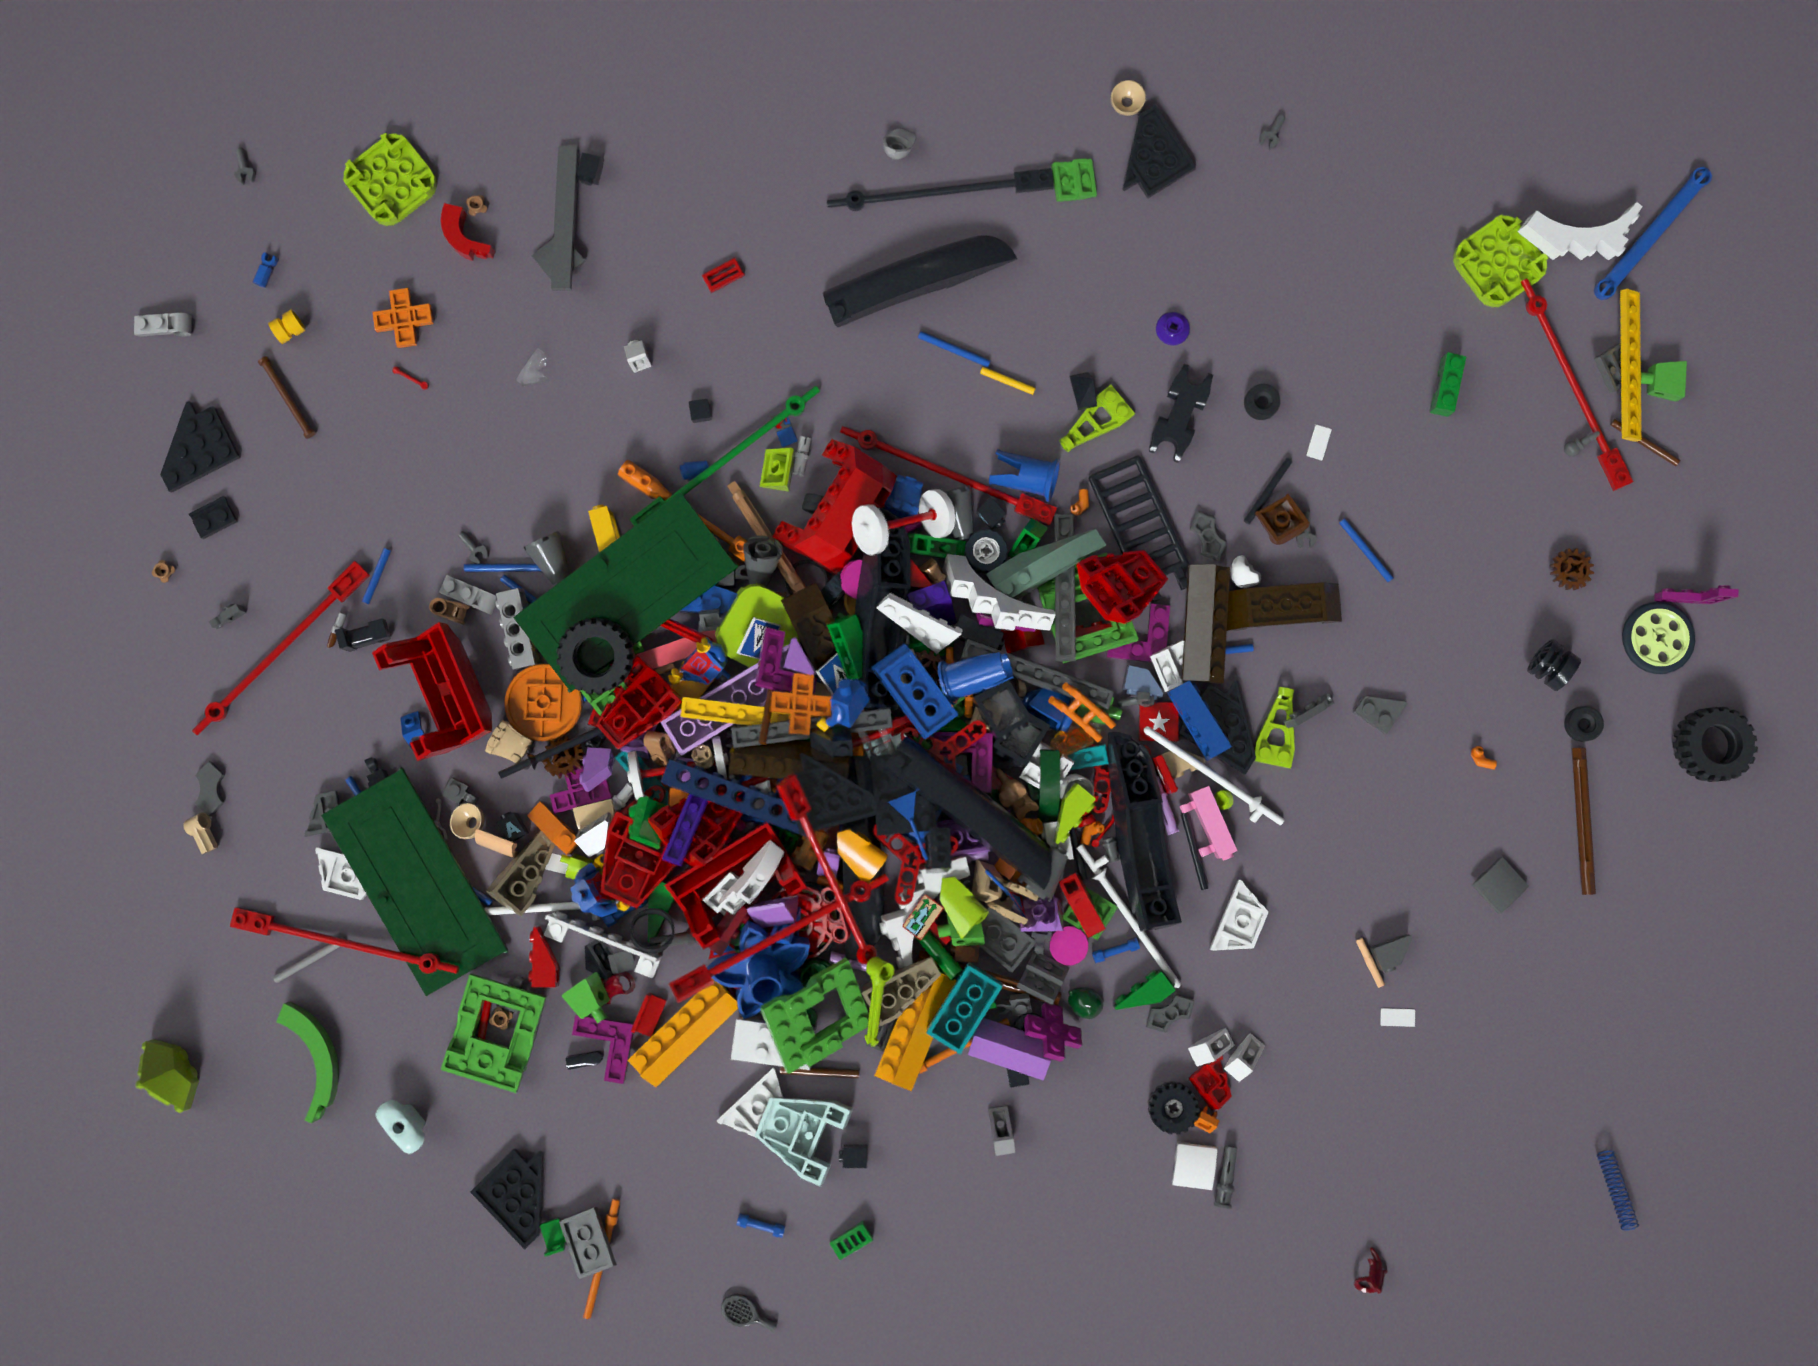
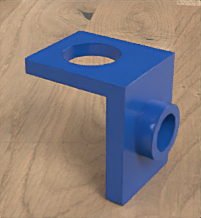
M419 711L400 718L402 736L411 749V739L425 734L422 730Z

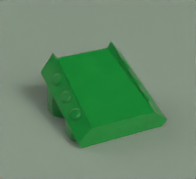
M649 796L639 797L637 803L629 808V815L633 819V823L629 825L630 839L660 849L662 841L648 822V819L667 805L652 800Z

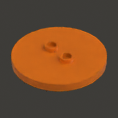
M549 664L532 665L519 672L509 684L505 695L506 716L511 726L526 738L540 742L553 741L569 733L577 724L583 707L582 693L577 689L569 693L566 685Z

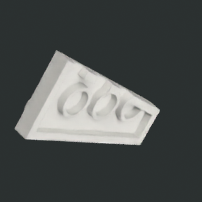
M891 593L877 605L878 610L936 654L959 637L963 630L957 626L953 628L947 625L948 622L941 618L937 620L929 616L930 613L925 610L913 608V604Z

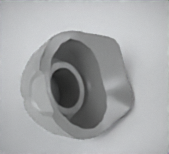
M898 128L884 137V151L888 157L894 160L903 159L910 153L917 137L913 133Z

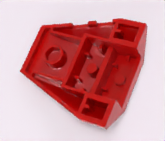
M1145 550L1123 552L1122 555H1114L1112 553L1104 557L1093 555L1077 563L1081 591L1105 620L1123 624L1139 617L1168 580L1167 576Z
M639 656L634 659L633 668L628 677L623 681L627 689L625 690L621 685L619 688H615L614 696L616 698L612 703H607L596 724L617 749H620L668 718L682 703V697Z
M686 798L681 799L680 803L671 807L667 805L661 808L648 819V822L665 846L669 843L687 800ZM713 802L708 803L684 861L693 867L705 866L718 855L743 813Z
M616 811L607 830L600 892L638 908L677 865L662 859L667 847L663 842H661L660 849H656L630 839L629 825L633 823V819Z

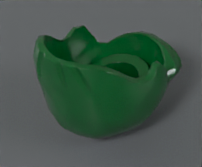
M821 958L806 960L800 971V979L803 986L806 987L810 977L828 968L831 964Z
M1075 988L1069 991L1068 1001L1076 1015L1084 1019H1093L1101 1013L1104 1006L1103 1001L1095 990Z

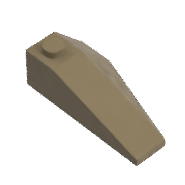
M540 830L497 876L485 892L500 904L522 917L535 900L536 891L539 883L542 881V875L546 865H548L555 844Z
M932 957L894 971L893 977L886 982L883 989L880 1027L897 1019L941 975ZM872 981L864 984L862 989V995L869 1007L873 987Z

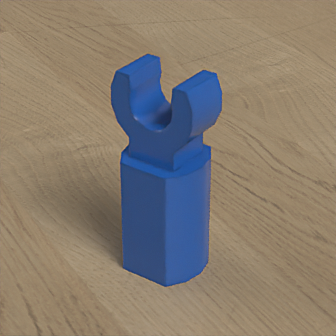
M266 252L261 256L262 264L259 265L252 281L263 288H266L273 271L272 267L278 263L276 256H273L271 261H267L269 255Z

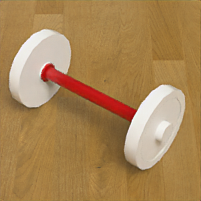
M932 489L923 493L919 502V514L887 522L877 507L874 505H863L857 508L853 515V535L857 545L863 552L868 555H875L885 550L888 544V529L921 522L926 532L932 537H946L951 534L954 528L955 510L948 495L940 489Z
M720 736L712 737L715 753L713 765L717 767L718 773L724 776L723 779L728 780L725 765H729L727 753L723 754ZM632 751L628 752L630 771H627L629 783L632 782L636 800L639 797H644L643 778L663 775L667 766L642 770L640 769L637 752ZM687 762V766L694 768L695 762Z

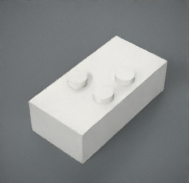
M738 1017L736 1019L731 1059L783 1066L766 1022L764 1020ZM812 1027L814 1033H816V1027ZM805 1064L798 1069L810 1070L811 1067Z

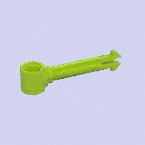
M879 957L871 958L866 966V971L870 975L873 984L868 1031L865 1035L866 1043L871 1044V1047L879 1043L877 1034L883 989L886 982L894 975V966Z

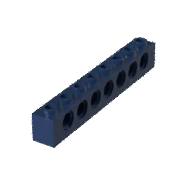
M676 758V761L669 759L661 779L664 785L799 834L797 823L792 821L785 803L779 799V795L768 792L766 795L760 793L761 789L750 785L747 788L742 786V782L731 778V781L723 779L724 776L719 773L713 772L711 775L706 773V769L695 765L692 768L687 766V762ZM689 772L690 779L683 782L682 775ZM703 779L709 780L706 788H700V782ZM721 786H727V792L724 795L718 794ZM744 792L746 798L742 802H738L736 799L737 795ZM763 799L764 806L759 809L755 808V802ZM776 806L783 807V812L780 815H774L773 813Z

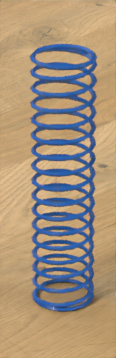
M1600 1152L1596 1157H1598L1597 1160H1604L1599 1162L1600 1165H1604L1600 1169H1607L1602 1171L1603 1174H1607L1603 1178H1610L1605 1180L1606 1183H1610L1606 1187H1613L1608 1189V1191L1613 1192L1609 1196H1616L1611 1200L1616 1201L1613 1205L1616 1206L1615 1210H1619L1616 1212L1619 1215L1617 1218L1622 1219L1619 1221L1620 1224H1623L1620 1227L1621 1229L1629 1228L1637 1224L1634 1228L1622 1230L1635 1229L1639 1226L1636 1215H1634V1210L1625 1209L1631 1206L1632 1202L1629 1201L1630 1197L1628 1196L1629 1193L1626 1192V1184L1623 1183V1175L1620 1174L1621 1170L1619 1165H1617L1618 1161L1615 1160V1152ZM1613 1152L1610 1155L1598 1156L1602 1153ZM1610 1157H1615V1159H1612V1160H1605V1159H1608V1158H1610ZM1614 1166H1618L1617 1169H1608ZM1616 1170H1619V1171H1620L1619 1173H1611V1172H1614V1171H1616ZM1617 1175H1621L1620 1178H1611ZM1620 1184H1624L1623 1187H1615ZM1623 1193H1627L1626 1196H1618Z

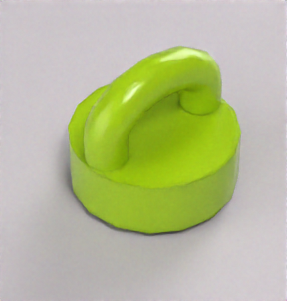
M1221 790L1215 793L1214 798L1220 810L1232 807L1233 796L1229 790Z

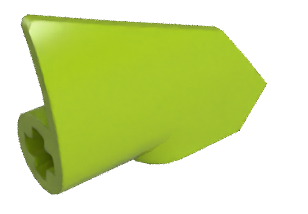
M956 877L942 878L940 901L960 938L963 939L975 924L978 925L987 917L989 911L974 898L975 896Z

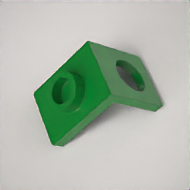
M559 1218L540 1224L547 1247L544 1253L545 1257L564 1251L567 1245Z

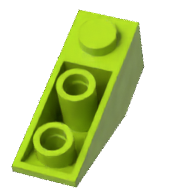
M1076 782L1062 799L1053 840L1057 844L1060 842L1064 843L1070 836L1068 832L1072 827L1076 828L1082 822V815L1085 812L1089 813L1095 806L1094 801L1096 798Z

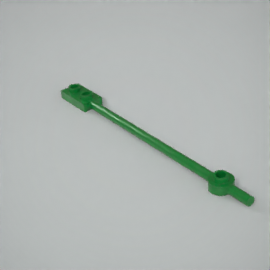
M814 386L801 397H789L786 401V409L664 501L659 496L629 519L633 526H636L681 492L683 496L789 415H801L805 410V403L820 392L818 387ZM795 404L799 406L796 410L792 408Z

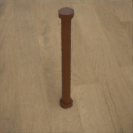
M262 357L258 360L259 365L263 366L304 431V437L306 439L313 437L316 432L310 428L269 363V357Z

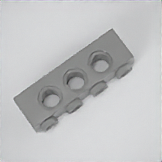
M516 588L496 593L495 603L501 614L499 621L505 632L504 644L508 647L509 665L512 666V669H522L541 664L538 649L521 627L517 635L513 631L514 626L518 625L513 617L528 606L525 590ZM512 605L516 609L514 615H511L509 612ZM520 643L524 646L522 653L518 652V645Z

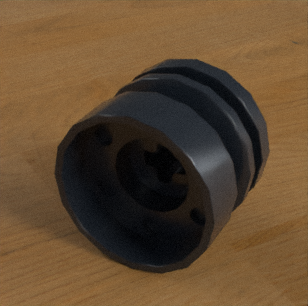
M1551 639L1535 653L1527 668V672L1531 675L1535 674L1537 679H1541L1546 675L1544 684L1552 690L1558 691L1576 673L1581 664V658L1571 651L1563 654L1564 646L1558 645L1557 641Z

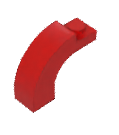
M444 203L441 212V228L452 248L459 255L471 261L474 260L475 254L481 259H487V257L494 259L495 250L491 245L475 242L464 236L463 227L467 216L465 210L462 207Z

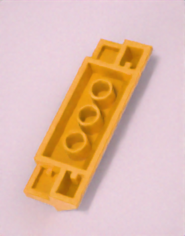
M941 973L903 1011L896 1021L874 1076L909 1091L913 1090L933 1037L926 1033L927 1028L957 980L951 981L947 975Z
M713 980V985L703 989L691 998L627 1060L640 1073V1077L654 1087H657L738 1009L737 998L715 980Z

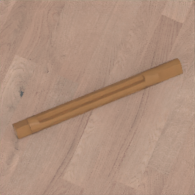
M736 481L727 485L733 495V500L757 536H768L769 540L775 542V539L772 537L773 535L744 490L739 488ZM782 551L777 568L794 593L806 588Z

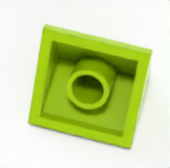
M793 448L766 449L760 487L789 492L795 459Z

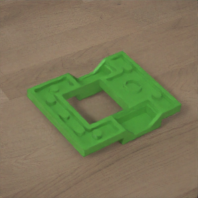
M1106 552V553H1103V554H1100V555H1097V556H1098V557L1107 556V552ZM1077 564L1074 565L1075 603L1088 599L1081 591ZM1054 577L1038 587L1037 590L1042 607L1054 610L1055 612ZM1054 617V620H1053V623H1052V626H1051V629H1050L1051 632L1053 633L1054 639H1055V617ZM1132 620L1126 624L1110 621L1112 625L1110 628L1075 637L1076 660L1138 641Z
M847 958L841 959L810 977L806 987L793 995L777 996L760 1006L783 1067L788 1074L805 1064L811 1067L843 1047L842 1042L868 1027L869 1013ZM836 988L846 1016L815 1034L806 1010L824 1000L823 995Z
M470 974L459 1007L455 1032L446 1050L441 1070L517 1093L523 1073L527 1068L537 1035L536 1030L547 997ZM484 1000L520 1011L510 1047L475 1037Z

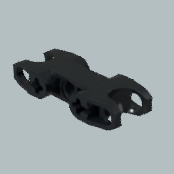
M1183 364L1180 372L1171 384L1167 397L1175 400L1168 419L1159 416L1152 432L1149 452L1154 454L1161 442H1171L1175 447L1173 461L1179 463L1195 433V429L1187 427L1193 409L1196 408L1203 411L1210 395L1213 374L1208 373L1202 384L1192 385L1187 379V371L1189 369L1187 364Z

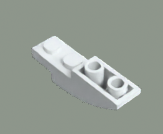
M769 840L744 866L743 870L745 873L718 900L719 905L733 915L746 902L750 905L773 875L784 854V850Z

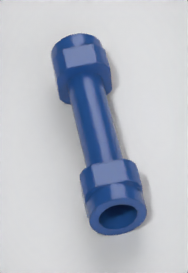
M647 898L641 903L639 908L648 904ZM630 906L626 911L618 910V912L603 917V921L609 928L616 924L618 919L636 908Z
M1137 938L1127 940V943L1103 951L1101 949L1092 952L1094 962L1099 963L1105 961L1107 957L1128 950L1130 952L1140 949Z
M741 1213L736 1224L743 1228L749 1226L773 1233V1236L780 1238L783 1237L785 1226L776 1223V1225L765 1223L751 1219L749 1215Z

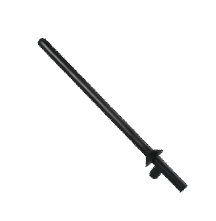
M597 727L537 755L527 753L528 759L499 771L498 774L502 779L522 769L528 770L531 765L535 770L538 762L603 734V732Z

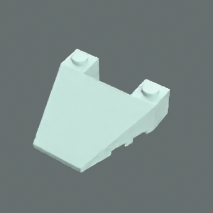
M770 1098L755 1136L773 1153L775 1152L786 1165H789L797 1172V1175L802 1179L821 1186L826 1179L831 1164L814 1157V1153L826 1123L843 1130L847 1126L854 1108L836 1100Z

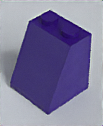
M945 581L907 594V601L913 604V608L925 610L930 613L929 616L937 620L941 618L947 621L949 626L957 623Z

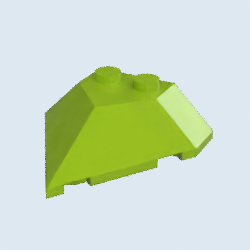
M156 1039L142 1043L144 1053L140 1055L138 1068L140 1079L136 1081V1087L139 1089L144 1088L150 1096L167 1106L170 1104L174 1105L175 1111L179 1113L189 1110L192 1106L199 1080L196 1069L188 1061L187 1052L181 1046Z

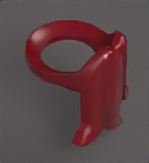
M626 971L615 974L607 980L600 978L610 998L607 1004H611L612 997L618 994H630L635 989V980ZM621 976L629 981L630 987L628 990H623V986L619 982Z
M1371 1247L1373 1259H1367L1370 1264L1369 1276L1356 1278L1354 1286L1359 1291L1365 1293L1377 1292L1380 1294L1383 1290L1385 1274L1388 1272L1383 1270L1382 1261L1378 1253ZM1366 1281L1370 1287L1362 1286L1359 1282Z

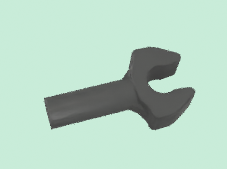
M1278 115L1270 131L1262 132L1259 138L1260 145L1264 143L1265 139L1269 138L1271 144L1268 149L1271 150L1276 147L1279 142L1276 134L1285 120L1283 115Z
M237 148L236 154L240 168L234 172L235 178L244 185L243 176L248 174L249 180L253 183L256 178V172L252 168L247 167L243 148Z
M1303 512L1304 516L1310 522V512ZM1310 524L1303 533L1296 536V543L1299 548L1303 547L1304 538L1309 540V548H1312L1317 541V536L1310 532Z
M464 531L458 535L471 551L469 559L472 562L481 564L477 558L479 552H482L485 557L489 558V553L485 546H476Z
M1138 692L1137 697L1118 699L1119 707L1137 704L1144 707L1154 705V697H1150L1149 692Z

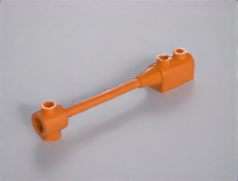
M626 460L621 466L618 476L650 499L653 497L657 499L661 496L665 501L672 496L660 480L631 460ZM698 514L713 534L730 545L728 551L745 562L743 546L748 541L740 535L734 539Z

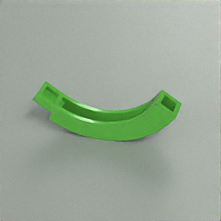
M287 1002L283 1004L276 1022L294 1031L305 1042L312 1054L316 1068V1088L304 1121L313 1123L323 1117L325 1112L324 1106L328 1107L334 1103L339 1080L337 1055L334 1045L322 1024L304 1008L292 1002Z

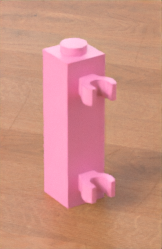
M1205 786L1189 793L1191 802L1179 807L1182 813L1195 809L1210 843V845L1198 849L1201 857L1213 852L1216 858H1222L1223 861L1233 857V853L1237 849L1210 787Z

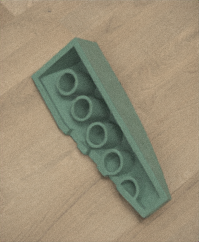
M1093 529L1019 553L986 575L996 590L1019 600L1105 547L1106 544L1098 531Z

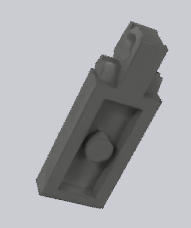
M1330 693L1319 696L1316 703L1314 701L1305 705V710L1291 713L1289 715L1290 718L1284 721L1286 727L1298 726L1333 705L1334 701Z

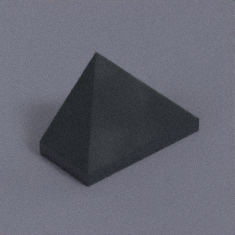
M1089 372L1070 375L1069 378L1078 410L1097 407L1094 380Z
M596 939L585 946V967L587 971L591 973L597 972L599 977L606 980L614 974H612L608 955L611 953L603 941Z

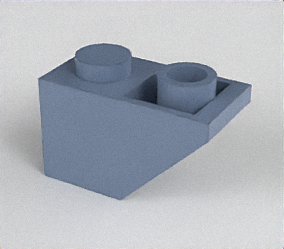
M1130 665L1127 667L1122 690L1127 691L1126 694L1137 696L1138 692H1149L1150 697H1154V700H1157V697L1161 698L1163 696L1161 688L1148 669Z

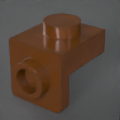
M951 944V956H954L955 961L978 963L979 945L953 946Z

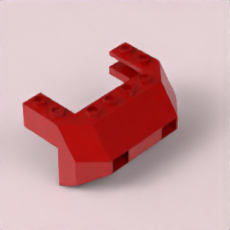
M831 439L822 456L833 460L832 463L840 469L825 496L818 504L812 517L808 520L804 530L781 521L772 537L785 547L809 557L832 575H836L844 568L858 548L852 529V519L856 509L863 505H874L875 507L882 508L893 489L897 476L883 464L856 447Z
M438 622L415 638L385 643L372 652L379 670L407 664L411 665L438 731L423 734L419 737V740L410 742L417 761L448 753L476 741L492 731V713L462 642L448 624Z
M765 822L723 846L718 855L705 866H691L664 885L684 912L691 933L703 950L721 940L712 917L720 914V912L717 913L703 901V898L730 871L741 877L745 873L743 870L744 866L769 840L783 849L784 854L767 884L777 878L781 886H784L789 897L806 888L797 866L770 823Z

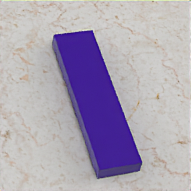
M691 794L688 795L662 857L664 861L682 867L708 804L707 800Z

